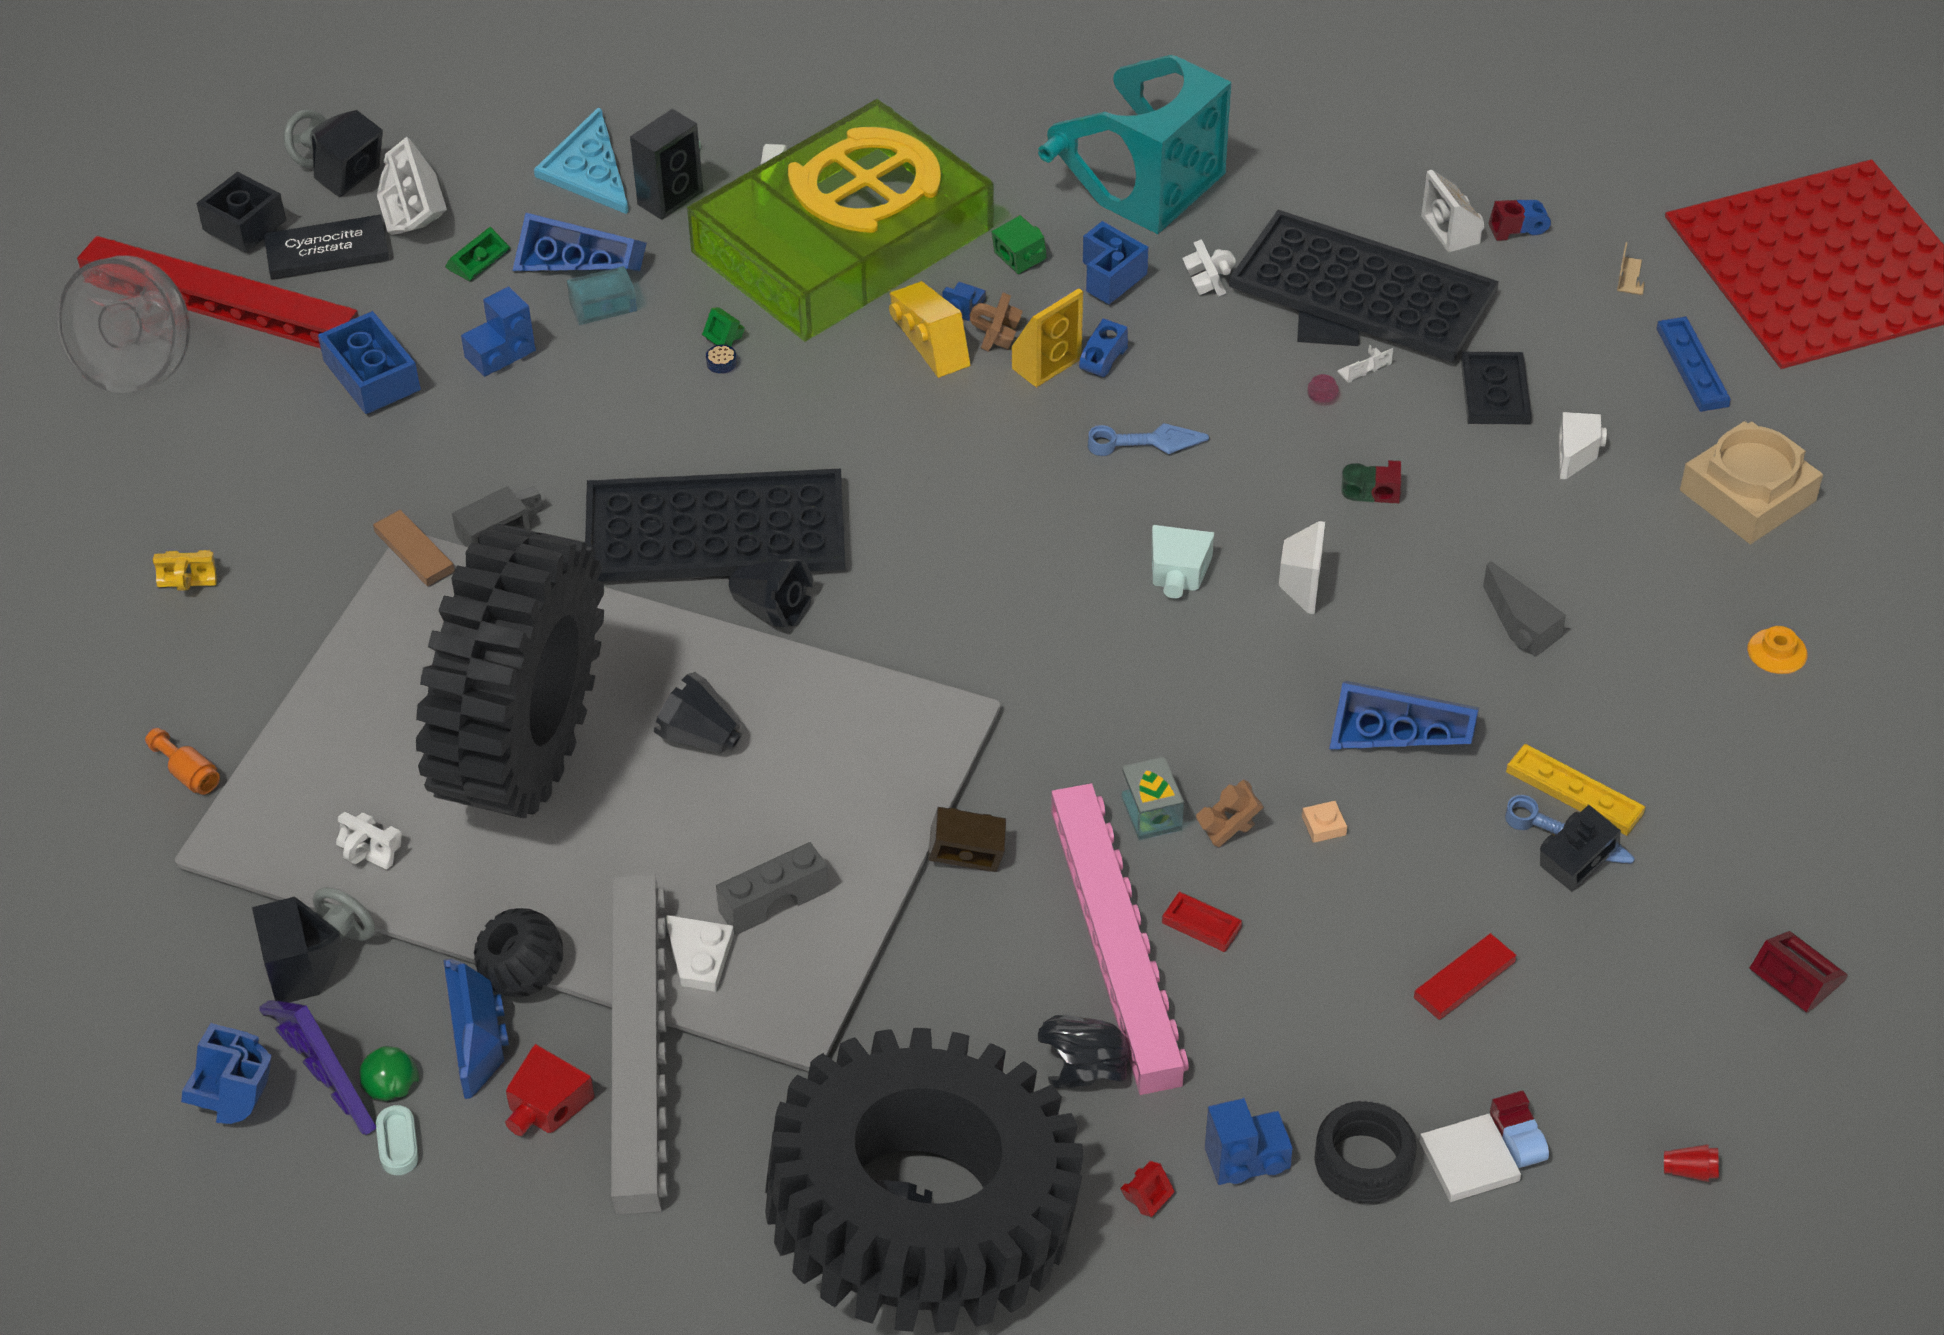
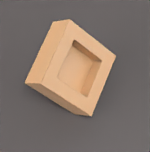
M1336 801L1302 809V819L1313 843L1346 835L1347 825Z

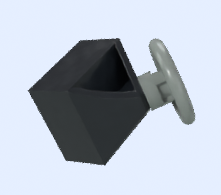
M306 109L296 112L287 121L284 129V144L289 156L297 164L313 168L314 178L340 198L379 168L383 129L358 110L345 112L326 119L319 112ZM305 118L311 119L307 130L303 131L302 134H293L294 127L300 120ZM302 143L305 147H309L313 154V159L302 157L296 151L294 144Z
M325 887L317 890L313 896V905L317 913L295 896L252 907L264 965L275 1001L290 1003L320 995L337 961L342 945L341 940L347 937L357 941H364L374 935V920L360 902L343 891ZM325 898L334 899V900H336V901H338V902L344 904V906H343V905H334V904H332V903H330V902L325 901L324 899H325ZM353 912H354V913L360 918V920L362 921V923H363V925H364V930H363V929L359 926V924L355 921V919H354L355 916H354Z

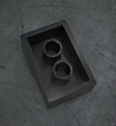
M672 108L630 136L637 205L663 220L703 192L696 122Z

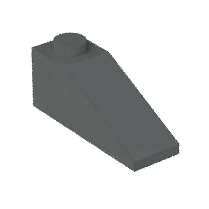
M1490 561L1486 565L1483 587L1510 639L1520 648L1525 649L1536 657L1562 637L1566 614Z

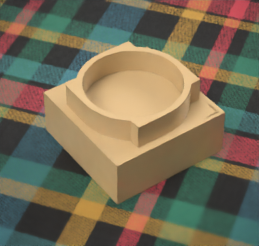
M1744 421L1726 432L1717 444L1685 464L1680 491L1751 545L1816 502L1823 474L1804 460L1806 451L1785 435L1773 429L1758 426L1752 421L1750 423Z

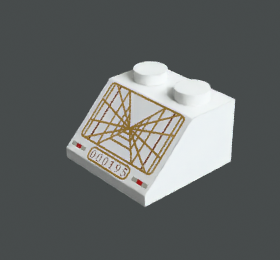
M1433 170L1427 171L1421 217L1448 253L1480 244L1481 232L1484 229L1482 216L1474 210L1467 196L1463 195L1455 184Z

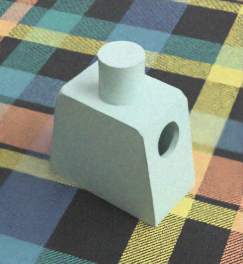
M1153 525L1151 545L1152 583L1155 586L1164 587V594L1170 598L1181 597L1183 590L1195 591L1199 589L1212 559L1214 532Z

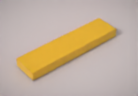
M1524 744L1507 764L1506 772L1580 812L1590 805L1626 836L1644 814L1646 806L1527 744Z

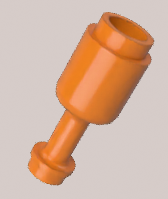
M154 728L147 734L145 742L149 749L153 752L161 751L169 758V772L190 791L205 795L216 788L220 780L216 766L191 746L176 747L169 741V733L160 728Z

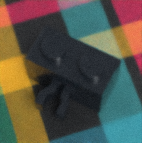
M1588 805L1580 813L1576 811L1570 815L1564 824V828L1556 836L1551 834L1543 841L1540 846V866L1572 892L1620 847L1621 830Z

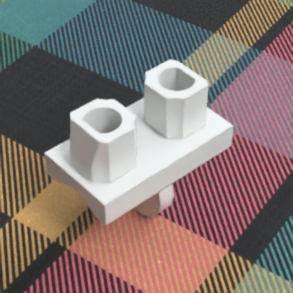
M1202 239L1194 242L1197 251L1182 259L1190 276L1206 270L1191 277L1199 296L1215 289L1218 297L1226 294L1218 274L1228 275L1231 273V269L1235 265L1234 255L1228 250L1217 249L1210 258Z

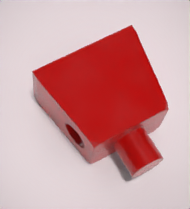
M535 1044L507 1086V1100L509 1109L513 1113L507 1118L505 1124L517 1136H522L532 1124L547 1133L556 1131L595 1097L591 1076Z

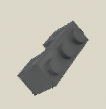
M808 842L717 884L718 910L726 923L733 926L734 935H738L767 921L766 911L769 905L783 895L790 894L796 904L800 906L829 892L828 866L813 844Z

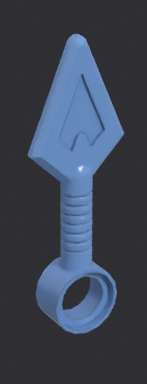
M1165 423L1152 433L1116 434L1111 427L1098 425L1089 431L1087 447L1091 453L1097 456H1107L1113 453L1115 446L1154 445L1163 452L1170 454L1208 441L1209 435ZM1103 437L1110 442L1099 444L1094 439Z
M1516 795L1508 801L1505 819L1514 829L1527 830L1535 825L1551 833L1558 834L1565 824L1539 813L1538 804L1529 796ZM1516 807H1524L1530 811L1531 816L1520 818L1512 810ZM1620 844V847L1605 861L1633 863L1635 858Z

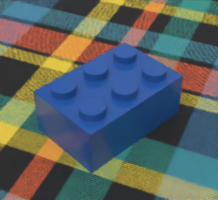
M373 311L318 334L324 363L365 414L421 390L416 363Z

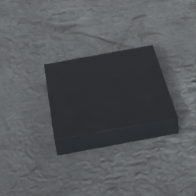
M1299 310L1297 342L1358 346L1359 330Z

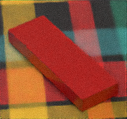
M1490 933L1414 991L1413 998L1438 1020H1441L1514 964L1517 955Z

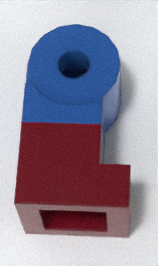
M1502 200L1494 202L1488 224L1496 241L1508 240L1509 234L1526 232L1531 235L1542 234L1549 229L1551 220L1542 202L1539 200Z

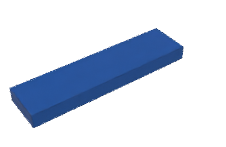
M1687 316L1658 321L1656 329L1699 411L1729 407L1731 398Z

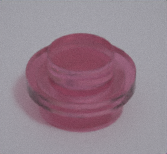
M1320 374L1312 378L1308 384L1307 393L1314 401L1320 403L1330 402L1338 396V385L1333 377Z

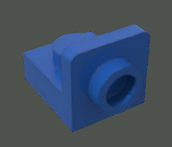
M958 282L954 289L946 287L942 292V297L961 311L962 319L970 321L972 308L986 300V290Z

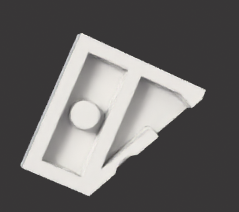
M666 915V929L669 934L681 986L716 992L734 937L733 926Z

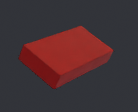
M1180 891L1162 915V924L1223 952L1227 950L1242 927L1241 919Z

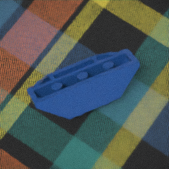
M446 959L443 961L459 1075L464 1098L469 1099L479 1091L504 1062L502 1046L509 1045L506 1024H499L498 1017L505 1016L501 994L494 995L489 979L465 963Z

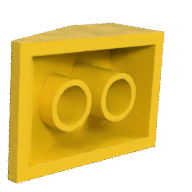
M1078 288L1034 315L1012 345V369L1036 388L1080 361L1082 355L1083 291Z

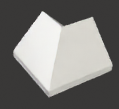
M1318 521L1284 540L1280 565L1279 586L1309 614L1315 613L1325 531V522Z

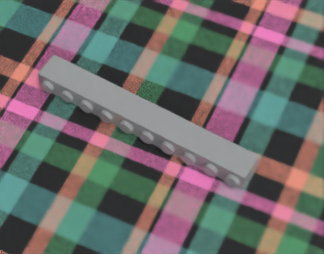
M656 874L612 877L611 1198L616 1215L662 1212L661 1197H668L667 1174H661V1163L668 1162L667 1141L661 1140V1130H666L668 1127L666 1107H661V1097H667L666 1074H661V1065L667 1064L666 1042H660V1033L667 1032L665 1010H660V1001H666L667 998L665 979H660V970H666L665 948H660V939H666L665 918H659V909H666V897L664 887L658 888Z

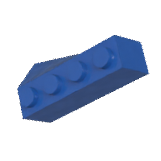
M525 213L512 271L614 269L640 271L647 242Z
M1344 681L1342 683L1329 749L1471 744L1480 707Z

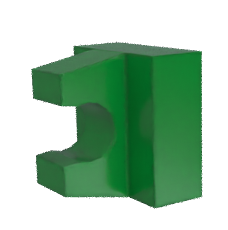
M716 307L711 308L702 335L717 346H727L730 349L733 340L742 338L745 327L739 325L740 321L726 311Z

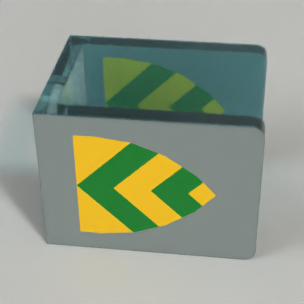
M1160 757L1123 766L1122 772L1130 790L1122 791L1121 798L1138 840L1182 831L1184 801L1166 759Z

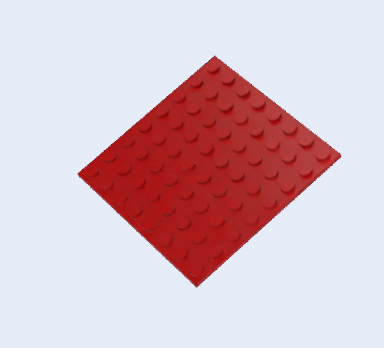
M1872 159L1665 213V218L1780 369L1944 325V244Z

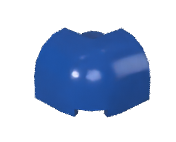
M210 1023L197 1045L196 1068L182 1090L181 1102L217 1111L216 1123L232 1124L243 1121L252 1113L265 1089L270 1072L271 1054H268V1051L258 1043L259 1037L248 1032Z

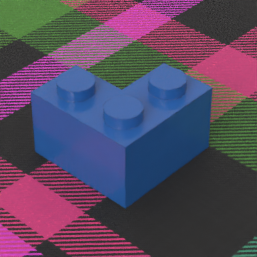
M1104 221L1100 222L1083 236V263L1087 265L1086 292L1107 304H1111L1147 275L1149 247Z
M509 286L483 299L487 322L461 335L464 357L484 377L536 351L529 305Z
M1245 1098L1208 1106L1205 1151L1218 1185L1226 1183L1238 1184L1246 1181L1248 1178L1264 1174L1276 1175L1286 1169H1290L1293 1147L1279 1111L1251 1117Z

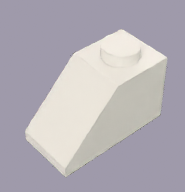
M1562 413L1559 429L1560 479L1569 478L1595 461L1598 457L1599 447H1605L1607 429L1601 427V414Z

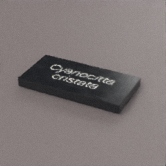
M381 214L263 233L271 280L390 260Z

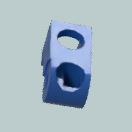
M1103 318L1082 352L1079 368L1105 377L1118 355H1123L1128 348V327ZM1107 330L1114 331L1117 334L1116 337L1107 336Z

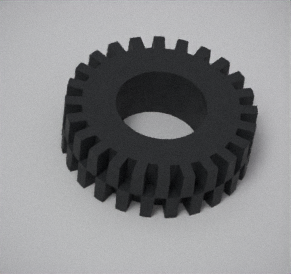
M494 524L493 530L486 528L480 533L479 544L471 543L466 550V567L457 565L451 577L454 596L444 595L438 611L444 622L441 632L434 630L431 632L428 648L435 651L433 663L430 666L423 667L420 685L428 686V694L417 704L416 720L425 722V725L416 737V751L424 753L418 764L419 773L421 776L427 777L424 786L428 792L434 793L433 797L514 817L527 818V814L534 815L538 812L540 802L546 803L552 795V781L559 783L565 771L564 755L572 756L577 743L574 734L575 725H583L587 713V709L582 704L585 691L593 690L596 675L589 674L591 662L599 657L601 641L595 640V634L604 622V609L597 608L604 595V582L597 581L602 570L599 560H594L596 551L593 547L587 546L588 543L508 525Z
M913 1028L909 1048H899L893 1030L887 1029L875 1032L870 1055L854 1037L840 1043L837 1062L821 1053L810 1062L808 1079L796 1075L788 1086L786 1103H779L775 1115L765 1193H767L765 1214L767 1224L775 1225L774 1244L780 1256L794 1252L792 1272L797 1279L806 1284L822 1274L820 1298L826 1303L836 1307L852 1290L857 1293L855 1318L873 1324L883 1303L897 1307L895 1330L913 1332L918 1310H931L935 1332H952L955 1330L961 1306L965 1307L975 1327L982 1326L993 1321L998 1300L1012 1313L1025 1305L1029 1286L1040 1292L1050 1281L1053 1264L1060 1265L1063 1259L1082 1181L1080 1172L1084 1158L1083 1146L1081 1143H1074L1077 1124L1072 1113L1058 1115L1062 1098L1058 1091L1052 1085H1049L1034 1092L1037 1075L1036 1069L1023 1061L1009 1073L1005 1074L1003 1072L1005 1049L989 1043L979 1059L967 1056L970 1036L957 1032H952L947 1050L933 1049L931 1028ZM925 1151L947 1157L959 1163L976 1177L983 1189L968 1198L955 1202L940 1204L921 1203L904 1199L885 1190L866 1173L863 1166L880 1156L893 1152Z

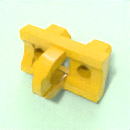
M198 550L196 553L166 551L163 554H154L153 556L157 587H177L178 591L189 590L190 586H211L217 584L214 554L210 550ZM188 564H190L191 573H185Z

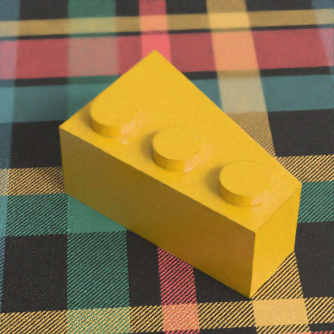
M923 281L890 292L892 304L889 305V312L892 319L898 323L938 378L971 366L962 313L959 309Z

